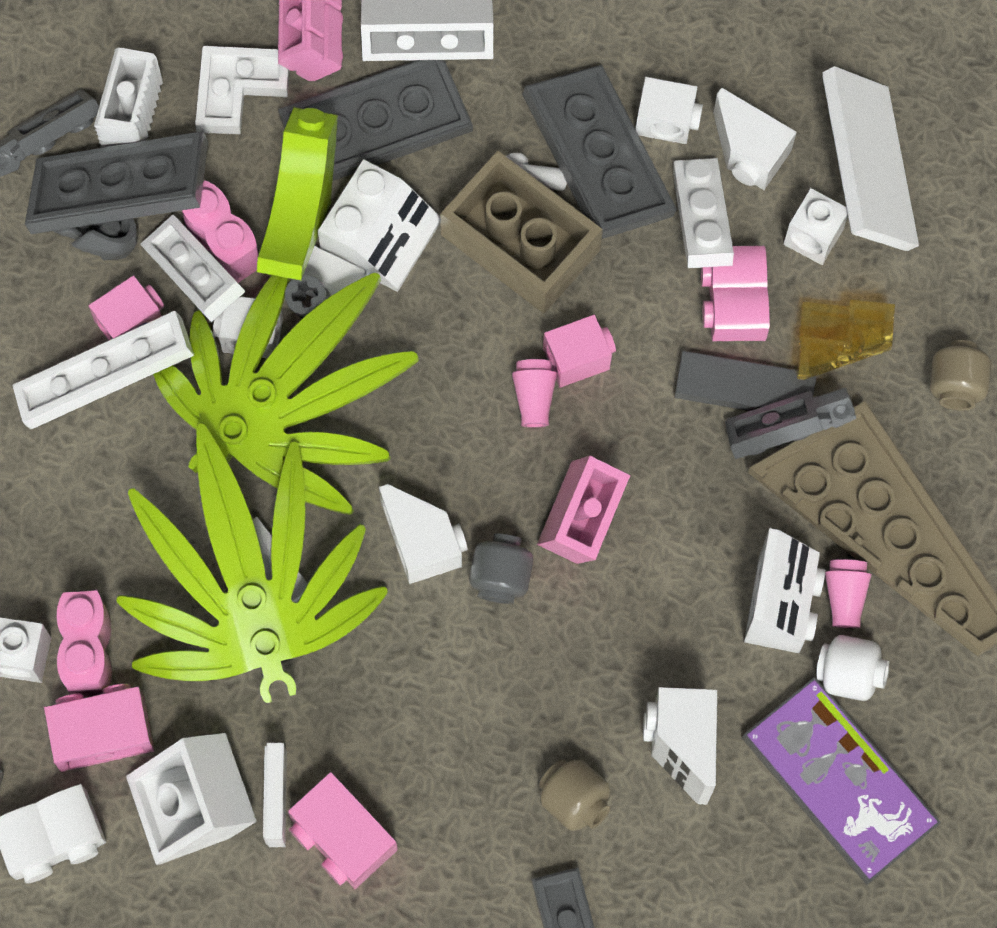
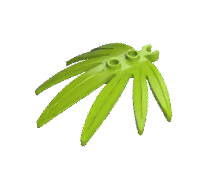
M372 273L351 283L314 308L282 339L262 365L259 372L254 373L275 329L285 300V290L290 282V278L271 275L257 295L244 320L232 358L229 383L226 386L222 385L220 358L212 330L200 310L195 311L191 322L189 339L194 356L190 358L201 394L198 395L190 381L172 365L153 374L162 395L176 413L195 430L199 423L206 425L227 462L234 457L254 475L276 489L278 488L284 458L292 441H296L299 444L301 459L304 462L328 465H362L389 461L391 456L387 450L357 438L323 432L285 433L287 427L327 414L371 393L419 361L418 355L413 351L387 354L363 360L327 375L301 391L292 399H288L328 357L357 320L381 282V277L378 273ZM197 453L191 458L188 465L195 473L198 472ZM303 467L306 503L346 515L353 514V507L333 486Z
M199 423L196 429V449L202 507L212 548L228 591L224 593L203 559L180 530L135 488H130L128 496L134 511L163 562L191 596L219 621L218 625L212 626L200 618L170 605L134 596L118 595L117 603L148 627L178 641L209 649V651L171 650L153 653L134 659L132 661V668L165 679L209 681L236 676L261 667L263 677L261 678L259 688L261 696L266 703L272 702L269 686L276 680L286 683L290 696L296 695L294 678L289 672L283 670L281 661L312 653L344 637L360 625L387 595L388 590L385 586L367 589L342 600L315 619V616L335 595L350 572L360 550L366 528L363 524L357 525L331 550L309 580L300 599L297 602H293L291 597L299 571L305 530V484L299 444L296 441L290 442L279 479L271 537L272 578L267 579L255 527L239 484L212 434L204 423Z

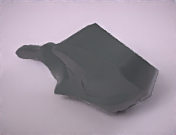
M133 218L54 231L59 235L75 239L71 243L73 247L80 249L82 252L98 255L103 261L126 258L136 246L138 238Z

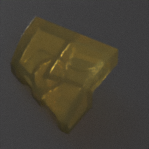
M850 300L848 306L803 302L800 312L797 379L806 380L891 350L895 304Z

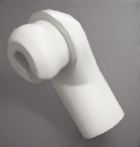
M511 153L506 156L550 190L563 191L567 182L560 168L529 165L527 157L522 153Z

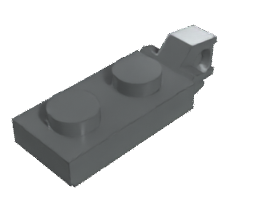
M80 89L7 131L9 136L0 140V177L18 170L21 160H25V157L30 154L40 155L47 152L56 144L55 140L66 133H77L89 127L93 123V118L98 113L99 105L96 100Z
M845 387L821 396H813L812 392L809 391L728 418L725 424L730 448L734 458L738 459L747 455L760 454L768 448L792 440L805 439L811 434L823 431V429L827 430L830 427L838 428L855 420L856 414L848 390Z

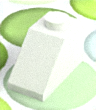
M721 88L716 96L713 115L726 166L741 183L748 186L756 185L765 190L792 151L797 132Z
M387 484L379 487L380 501L409 584L462 567L461 552L468 549L460 524L451 526L446 511Z

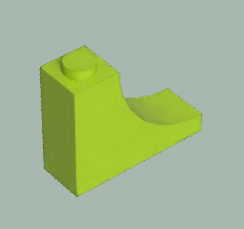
M293 108L283 132L282 153L275 197L264 241L257 259V272L302 280L319 236L318 230L324 222L331 204L338 115L323 113L315 108Z

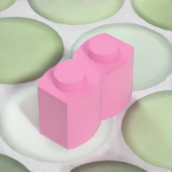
M204 181L200 208L182 210L186 228L239 283L257 271L259 254L255 236L242 219L231 214L229 202L223 192L214 184Z
M733 246V266L701 267V286L709 287L710 301H703V328H711L712 341H766L769 332V298L765 246Z
M97 590L63 592L57 606V624L64 638L57 655L59 676L70 695L82 694L84 697L102 695V690L110 686L112 679L111 662L105 651L111 636L109 613Z

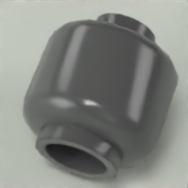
M495 533L493 541H484L476 545L469 582L474 589L478 590V598L496 603L514 604L515 598L526 595L533 566V554L526 548L520 547L521 538Z

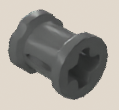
M309 274L303 275L302 280L292 279L285 290V300L288 307L300 318H304L331 296L322 282ZM312 290L316 296L311 299L312 306L306 308L301 301L306 299V292Z

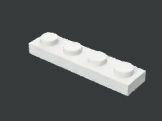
M173 311L12 386L22 421L29 429H33L194 356L183 320L176 311Z

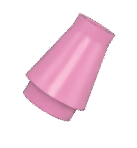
M527 359L516 362V372L512 373V378L521 413V426L546 427L549 425V411L557 373L552 371V361Z
M858 560L830 561V569L825 572L832 612V627L860 628L861 615L872 575L867 573V562Z

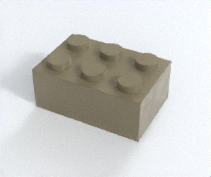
M499 151L488 160L440 213L442 237L543 314L547 312L599 253L601 247L602 228Z

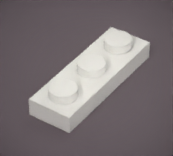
M718 158L674 161L673 176L687 267L733 266L734 252Z
M174 215L170 216L140 244L211 322L245 292Z

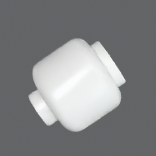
M838 635L831 644L824 643L817 665V680L823 681L824 688L829 694L867 701L874 694L876 687L884 689L889 673V661L881 659V648L876 642Z

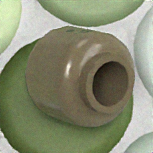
M955 340L950 343V346L941 348L933 356L930 392L939 400V404L947 409L958 411L971 410L975 408L977 403L982 402L988 396L991 359L985 352L977 349L976 343L967 340Z
M581 759L570 760L569 762L566 760L556 762L548 769L540 781L539 788L542 790L540 795L541 805L570 831L581 830L586 826H589L591 829L595 828L603 822L610 811V806L607 805L611 793L610 785Z

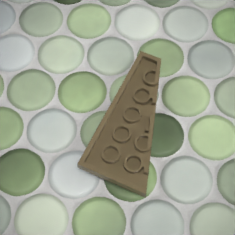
M865 401L854 407L855 420L838 428L830 427L827 430L823 429V431L811 434L805 439L795 441L749 468L748 474L858 561L867 562L868 570L977 657L997 645V594Z

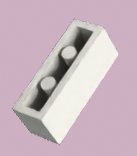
M362 0L361 37L363 61L493 59L492 0Z

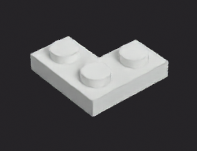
M203 46L195 123L197 132L241 135L244 95L288 97L290 70L278 64V49Z

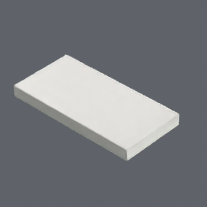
M835 66L822 72L851 233L904 251L918 247L919 242L889 87Z

